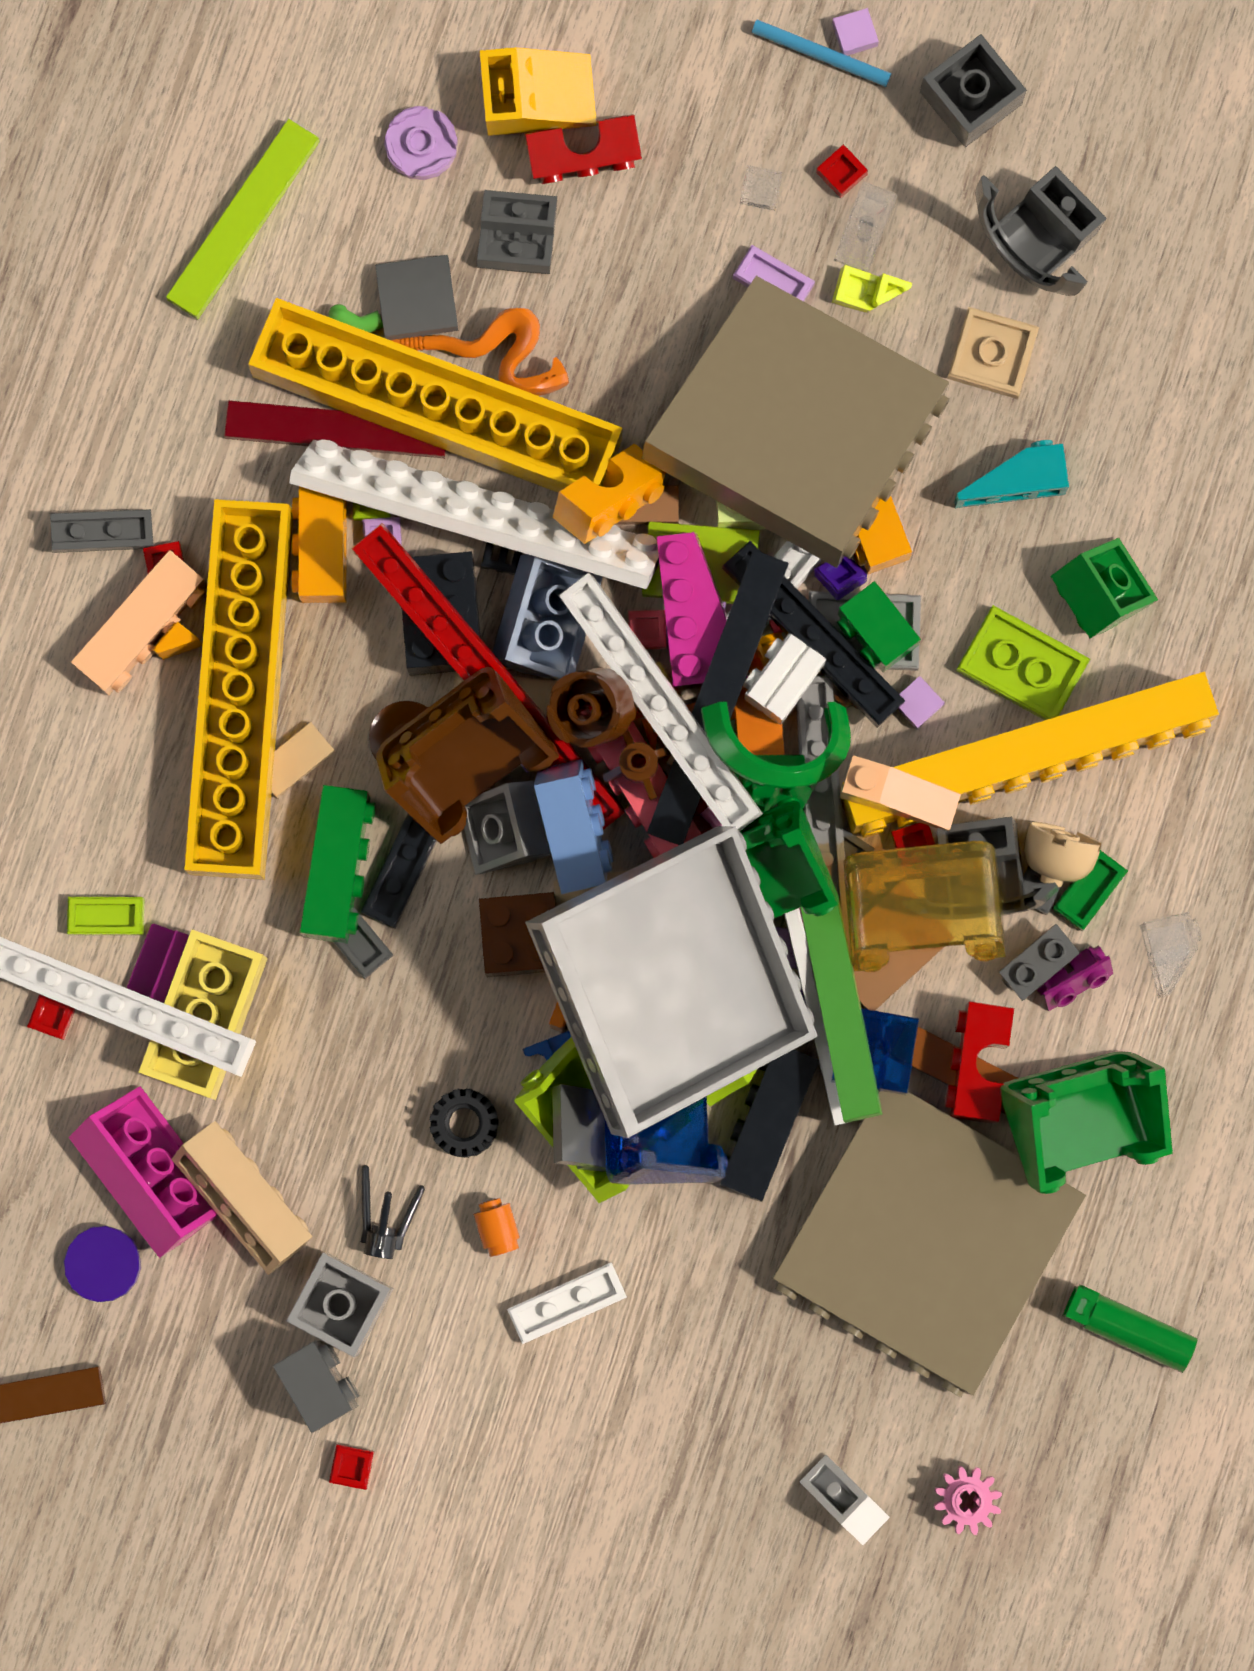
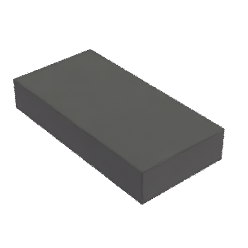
M353 907L352 912L358 913V911ZM360 914L356 935L349 934L348 944L334 942L364 979L394 956Z

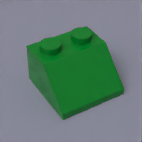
M1120 538L1081 553L1050 576L1056 584L1059 595L1066 600L1076 616L1078 625L1086 632L1090 639L1112 629L1158 601L1155 593Z

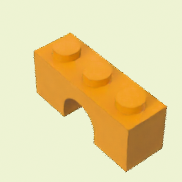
M634 443L609 460L603 482L604 487L593 483L584 475L559 491L552 518L586 544L597 536H604L613 525L622 519H630L645 504H652L657 501L664 490L663 481L666 472L643 460V450Z

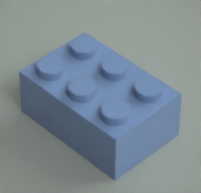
M579 759L549 766L543 771H538L534 788L561 894L596 887L605 883L608 872L612 871L611 862H614L609 840L602 841V827L605 826L600 804L593 805V791L596 790L591 768L584 769L583 761Z

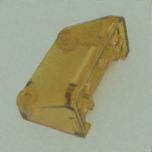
M967 841L860 852L852 854L844 860V884L851 961L854 972L879 971L889 963V952L965 945L967 954L978 961H991L995 958L1006 957L1001 879L995 848L990 843Z

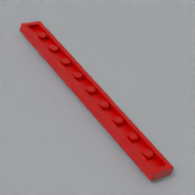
M383 523L353 546L352 550L463 680H466L484 667H492L503 678L556 746L559 758L554 760L550 766L582 759L569 743L564 742L554 733L545 714ZM582 759L584 769H589L590 767ZM592 771L596 790L593 791L594 799L592 801L593 805L600 804L605 823V826L602 827L604 830L623 815L625 810Z

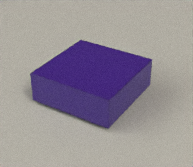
M845 556L837 568L827 562L815 568L814 576L837 601L867 582V574L852 558L848 559Z

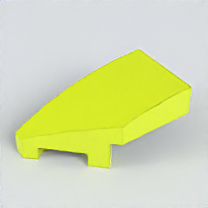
M844 265L839 273L832 303L868 313L911 289L912 283L884 273L877 276Z

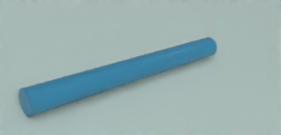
M758 19L753 26L752 33L884 87H887L892 73Z

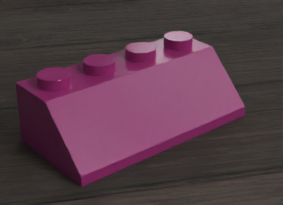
M141 1086L90 1115L68 1137L159 1258L184 1243L218 1217V1214L171 1160L184 1143Z

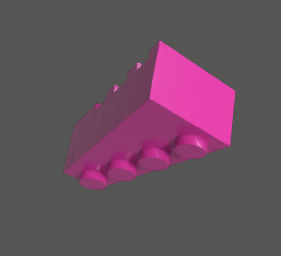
M697 533L657 536L673 686L700 684L705 680L728 617Z

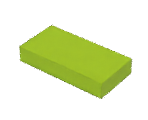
M68 897L67 934L144 935L145 898Z

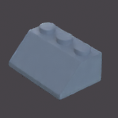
M529 554L520 556L492 651L504 667L557 681L563 676L576 671L586 633L559 595L590 572ZM590 573L601 585L603 576Z

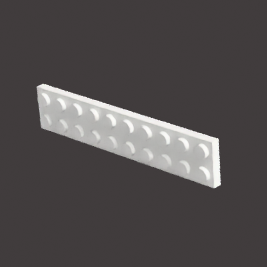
M313 440L291 470L290 484L647 589L659 565L657 540L651 535L631 533L613 525L604 536H597L584 544L553 519L554 509H550L543 503L526 502L516 499L506 492H493L479 488L472 482H459L445 478L435 471H421L408 467L407 464L401 461H388L377 458L364 450L354 451L339 447L330 440Z

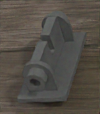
M1055 924L1003 967L999 973L1003 977L1002 981L1010 991H1014L1023 1001L1080 954V952L1061 928Z

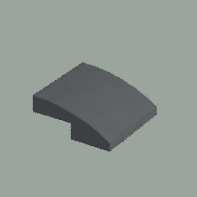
M485 190L481 213L477 268L550 274L557 196Z
M448 255L375 265L385 339L395 340L459 331Z
M563 1084L552 1087L554 1163L576 1165L577 1169L614 1171L613 1135L609 1130L594 1090Z

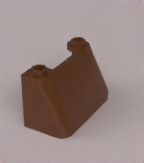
M484 667L476 671L387 738L381 744L376 754L385 792L440 844L450 837L458 835L464 829L467 819L465 805L522 764L529 772L543 771L554 760L559 758L554 743L503 678L492 667Z

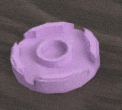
M425 106L404 109L396 115L389 124L384 141L388 160L396 171L410 179L418 180L438 177L446 171L456 157L458 144L454 126L447 116L438 110L428 109Z

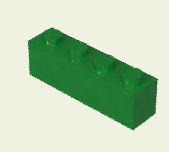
M323 785L300 928L303 938L348 944L349 934L356 935L359 913L352 911L355 897L361 898L363 893L364 876L359 875L361 861H367L370 839L364 838L366 824H373L376 803L370 802L371 797L368 791Z

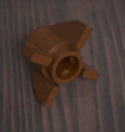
M627 729L622 734L626 747L622 750L619 757V766L602 776L605 783L621 776L634 783H643L650 801L657 798L650 779L657 771L658 761L672 754L667 747L653 750L645 743L634 742ZM638 754L641 758L646 759L644 767L639 769L634 768L631 764L633 756Z

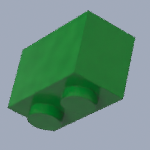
M876 581L839 607L837 614L840 618L837 621L838 626L849 639L855 637L863 647L860 650L861 655L873 668L878 666L883 673L919 646L921 638Z

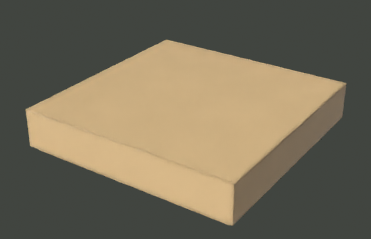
M968 307L947 379L1018 399L1039 327Z

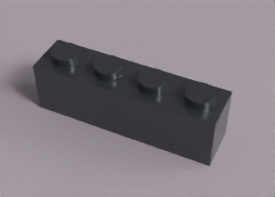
M792 1050L758 1068L765 1072L760 1086L752 1083L744 1103L751 1107L745 1121L738 1118L730 1140L736 1142L732 1155H723L715 1174L722 1177L720 1186L759 1202L763 1201L819 1063L818 1059Z

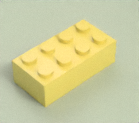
M191 929L164 1004L240 1034L268 958L263 954ZM150 1040L138 1073L216 1100L226 1071Z

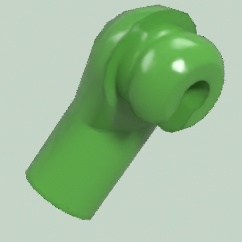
M337 304L332 306L328 313L332 319L369 333L384 328L378 310L359 317L347 310L346 306Z

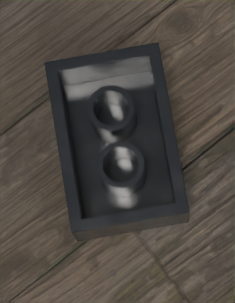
M472 551L412 557L481 639L475 565ZM402 609L406 668L409 675L456 672Z

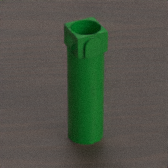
M1080 1284L1079 1286H1074L1062 1314L1063 1317L1083 1325L1084 1329L1180 1373H1183L1187 1368L1197 1345L1198 1339Z

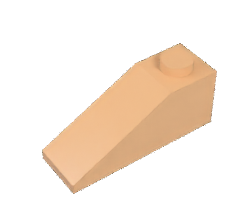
M853 755L840 798L950 831L961 794L893 767Z

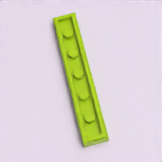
M290 119L286 121L166 296L169 302L197 320L200 318L320 143L319 137Z

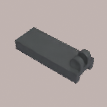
M151 509L50 514L52 553L135 550L153 546Z

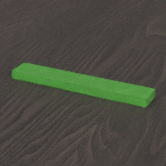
M840 901L839 905L823 916L805 914L801 907L843 1121L847 1123L883 1115Z

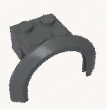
M1055 166L1029 189L1024 200L998 222L994 210V200L999 190L983 175L975 190L977 209L983 230L999 255L1022 278L1042 290L1065 296H1075L1080 293L1088 281L1073 266L1069 268L1067 273H1063L1061 277L1053 276L1052 274L1099 232L1107 218Z
M1012 816L952 824L950 831L937 828L940 862L945 867L949 904H936L926 899L903 901V905L919 916L930 920H969L998 917L1025 912L1042 906L1058 892V885L1055 882L1032 885L1034 891L1025 894L1018 828Z

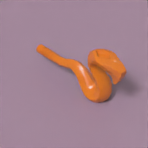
M526 308L503 310L491 322L484 333L473 341H463L445 335L417 336L391 340L417 351L445 350L461 357L476 358L486 355L496 348L510 333H515V343L504 356L499 366L498 379L500 382L537 396L553 393L569 384L567 371L557 357L553 358L552 368L545 373L527 378H517L514 371L516 367L534 350L540 335L539 319L531 310Z

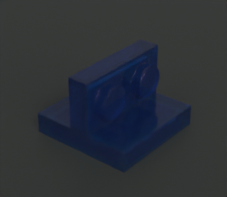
M861 1008L877 1089L879 1091L906 1095L919 1018ZM832 1070L831 1082L836 1083Z

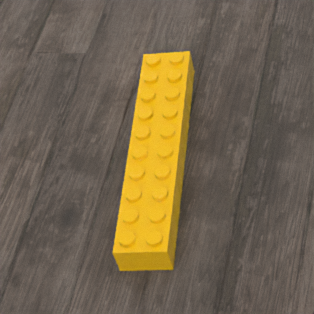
M276 298L248 363L253 378L558 493L584 475L593 483L604 487L603 482L609 460L616 456L622 442L623 428L279 298Z
M214 499L184 868L189 875L265 880L293 527L292 509L289 504Z
M1204 671L893 768L961 794L959 802L968 800L970 805H974L991 799V795L995 794L997 790L1004 789L1005 794H1010L1027 788L1026 784H1029L1031 780L1040 778L1041 783H1045L1062 777V773L1072 767H1076L1077 772L1098 766V762L1102 761L1104 757L1111 756L1112 761H1117L1134 755L1133 751L1138 750L1143 745H1147L1148 750H1153L1168 745L1170 743L1169 740L1174 739L1179 734H1182L1184 739L1205 733V729L1211 727V722L1219 715ZM843 782L842 785H841L840 794H841V791H842L844 782ZM841 798L851 833L853 835L861 833L862 838L884 832L883 828L893 822H897L898 827L917 822Z

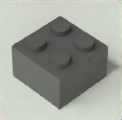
M982 34L924 76L920 89L923 97L965 148L1023 104L1027 91Z
M321 1340L308 1344L273 1365L311 1433L320 1430L358 1407L355 1399L360 1396L350 1377L342 1378L336 1368V1365L341 1362L330 1344L323 1345Z

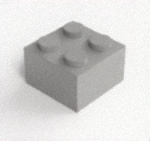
M323 1252L286 1321L348 1355L357 1357L394 1288L333 1255Z

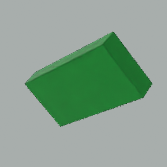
M1100 850L1093 870L1085 878L1072 882L1052 909L1083 931L1128 870Z

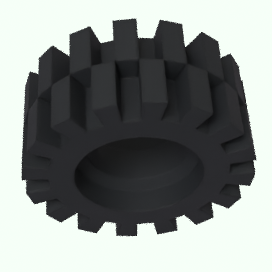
M467 1088L455 1089L441 1096L442 1098L433 1106L434 1109L429 1119L430 1132L436 1144L448 1154L462 1158L477 1156L488 1149L497 1136L499 1126L497 1111L491 1101L480 1092ZM462 1108L473 1110L479 1119L478 1130L468 1138L455 1136L449 1125L452 1114Z

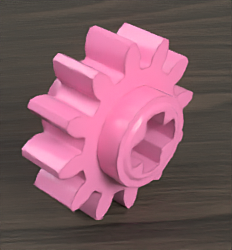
M958 1466V1478L954 1479L947 1473L943 1474L948 1486L946 1488L935 1487L934 1491L943 1496V1501H939L933 1506L936 1510H946L947 1513L941 1519L942 1524L947 1525L952 1520L956 1521L954 1529L957 1534L964 1530V1525H969L971 1533L977 1535V1523L982 1522L985 1526L991 1528L992 1522L987 1517L990 1512L993 1514L1001 1513L1000 1508L992 1504V1500L1000 1498L1002 1493L997 1490H989V1487L995 1480L992 1476L984 1478L983 1481L979 1480L981 1476L980 1468L975 1467L971 1472V1476H967L965 1469L962 1466ZM964 1491L969 1495L972 1491L976 1493V1496L973 1498L976 1505L971 1510L966 1506L962 1510L959 1507L962 1503L960 1494Z

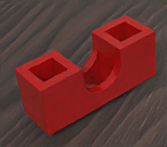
M630 114L597 120L598 141L595 147L586 153H575L568 149L564 142L561 127L525 133L533 179L540 178L541 184L563 181L562 174L576 171L577 178L599 174L598 167L613 165V171L635 168L634 161L642 159L635 115Z
M969 1001L965 1005V1010H958L955 1032L962 1033L960 1048L953 1047L950 1070H956L955 1084L948 1085L945 1099V1107L951 1108V1117L992 1124L999 1122L1002 1105L1000 1087L1004 1084L991 1082L983 1078L977 1069L976 1062L978 1054L984 1048L1006 1049L1010 1046L1015 1008Z

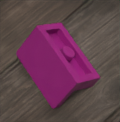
M152 924L127 989L164 1003L189 935Z

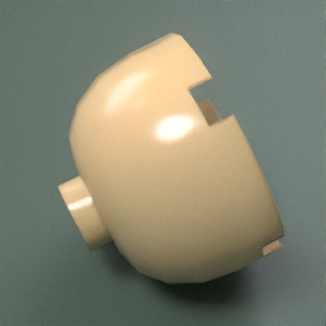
M1032 822L1026 833L1024 852L1030 868L1041 874V882L1045 884L1055 882L1058 887H1062L1063 881L1076 882L1085 878L1093 870L1102 843L1080 832H1077L1076 835L1067 832L1061 826L1043 822Z

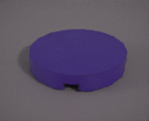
M109 1226L92 1227L78 1234L68 1246L64 1259L65 1276L71 1288L81 1297L95 1302L114 1301L126 1295L137 1283L141 1271L139 1251L134 1240L122 1230Z

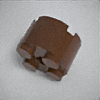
M591 668L563 676L553 685L550 692L552 693L550 705H547V718L554 733L566 743L585 748L616 740L625 733L636 717L634 699L628 684L614 670L609 668Z

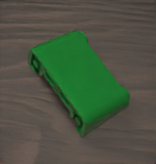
M791 801L767 810L739 831L746 841V854L751 866L755 868L760 877V890L764 900L771 906L774 918L800 907L803 908L805 914L823 916L839 905L838 893L808 819L799 802Z
M1121 1051L1100 1055L1003 1083L1004 1085L1000 1087L1002 1105L1028 1185L1038 1193H1055L1060 1189V1186L1066 1183L1067 1171L1125 1155L1136 1160L1138 1164L1149 1165L1158 1162L1161 1157L1173 1154L1165 1068L1135 1053Z

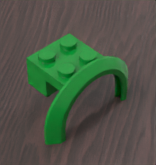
M717 702L701 708L705 734L712 750L734 772L762 813L791 801L799 802L803 809L817 783L831 776L841 766L847 756L851 743V732L846 707L836 702H827L828 708H824L828 731L826 749L820 756L808 763H805L804 755L752 754L743 746L733 731L727 702Z

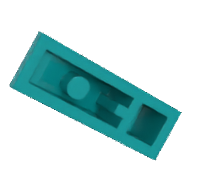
M1040 440L1031 443V447L1025 448L958 492L954 500L955 508L1065 495L1069 488L1063 443L1053 445L1052 440Z

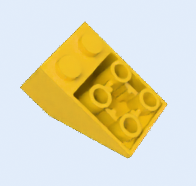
M519 47L480 50L485 120L488 136L536 132L558 127L570 129L597 126L590 54Z

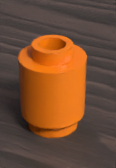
M497 1198L478 1204L480 1211L473 1215L483 1249H488L489 1256L493 1257L518 1249L517 1239L520 1236L510 1203L502 1204L501 1199Z

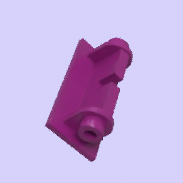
M1099 945L1095 948L1087 947L1069 962L1073 969L1072 972L1068 974L1063 967L1036 989L1040 996L1044 995L1048 1011L1056 1007L1069 1005L1076 999L1078 994L1089 988L1095 989L1102 986L1113 975L1111 959L1109 955L1105 956Z

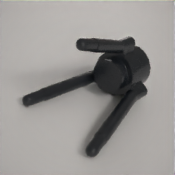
M367 1165L362 1167L363 1231L360 1242L365 1243V1255L393 1259L394 1251L402 1250L405 1234L425 1191L423 1185L417 1188L396 1235H394L395 1228L387 1226L392 1193L389 1191L384 1194L379 1224H373L371 1231L369 1167Z

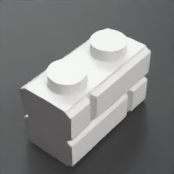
M788 634L784 641L777 638L765 654V657L770 659L762 671L755 668L743 685V687L748 689L744 699L780 725L826 661L822 655L792 634Z

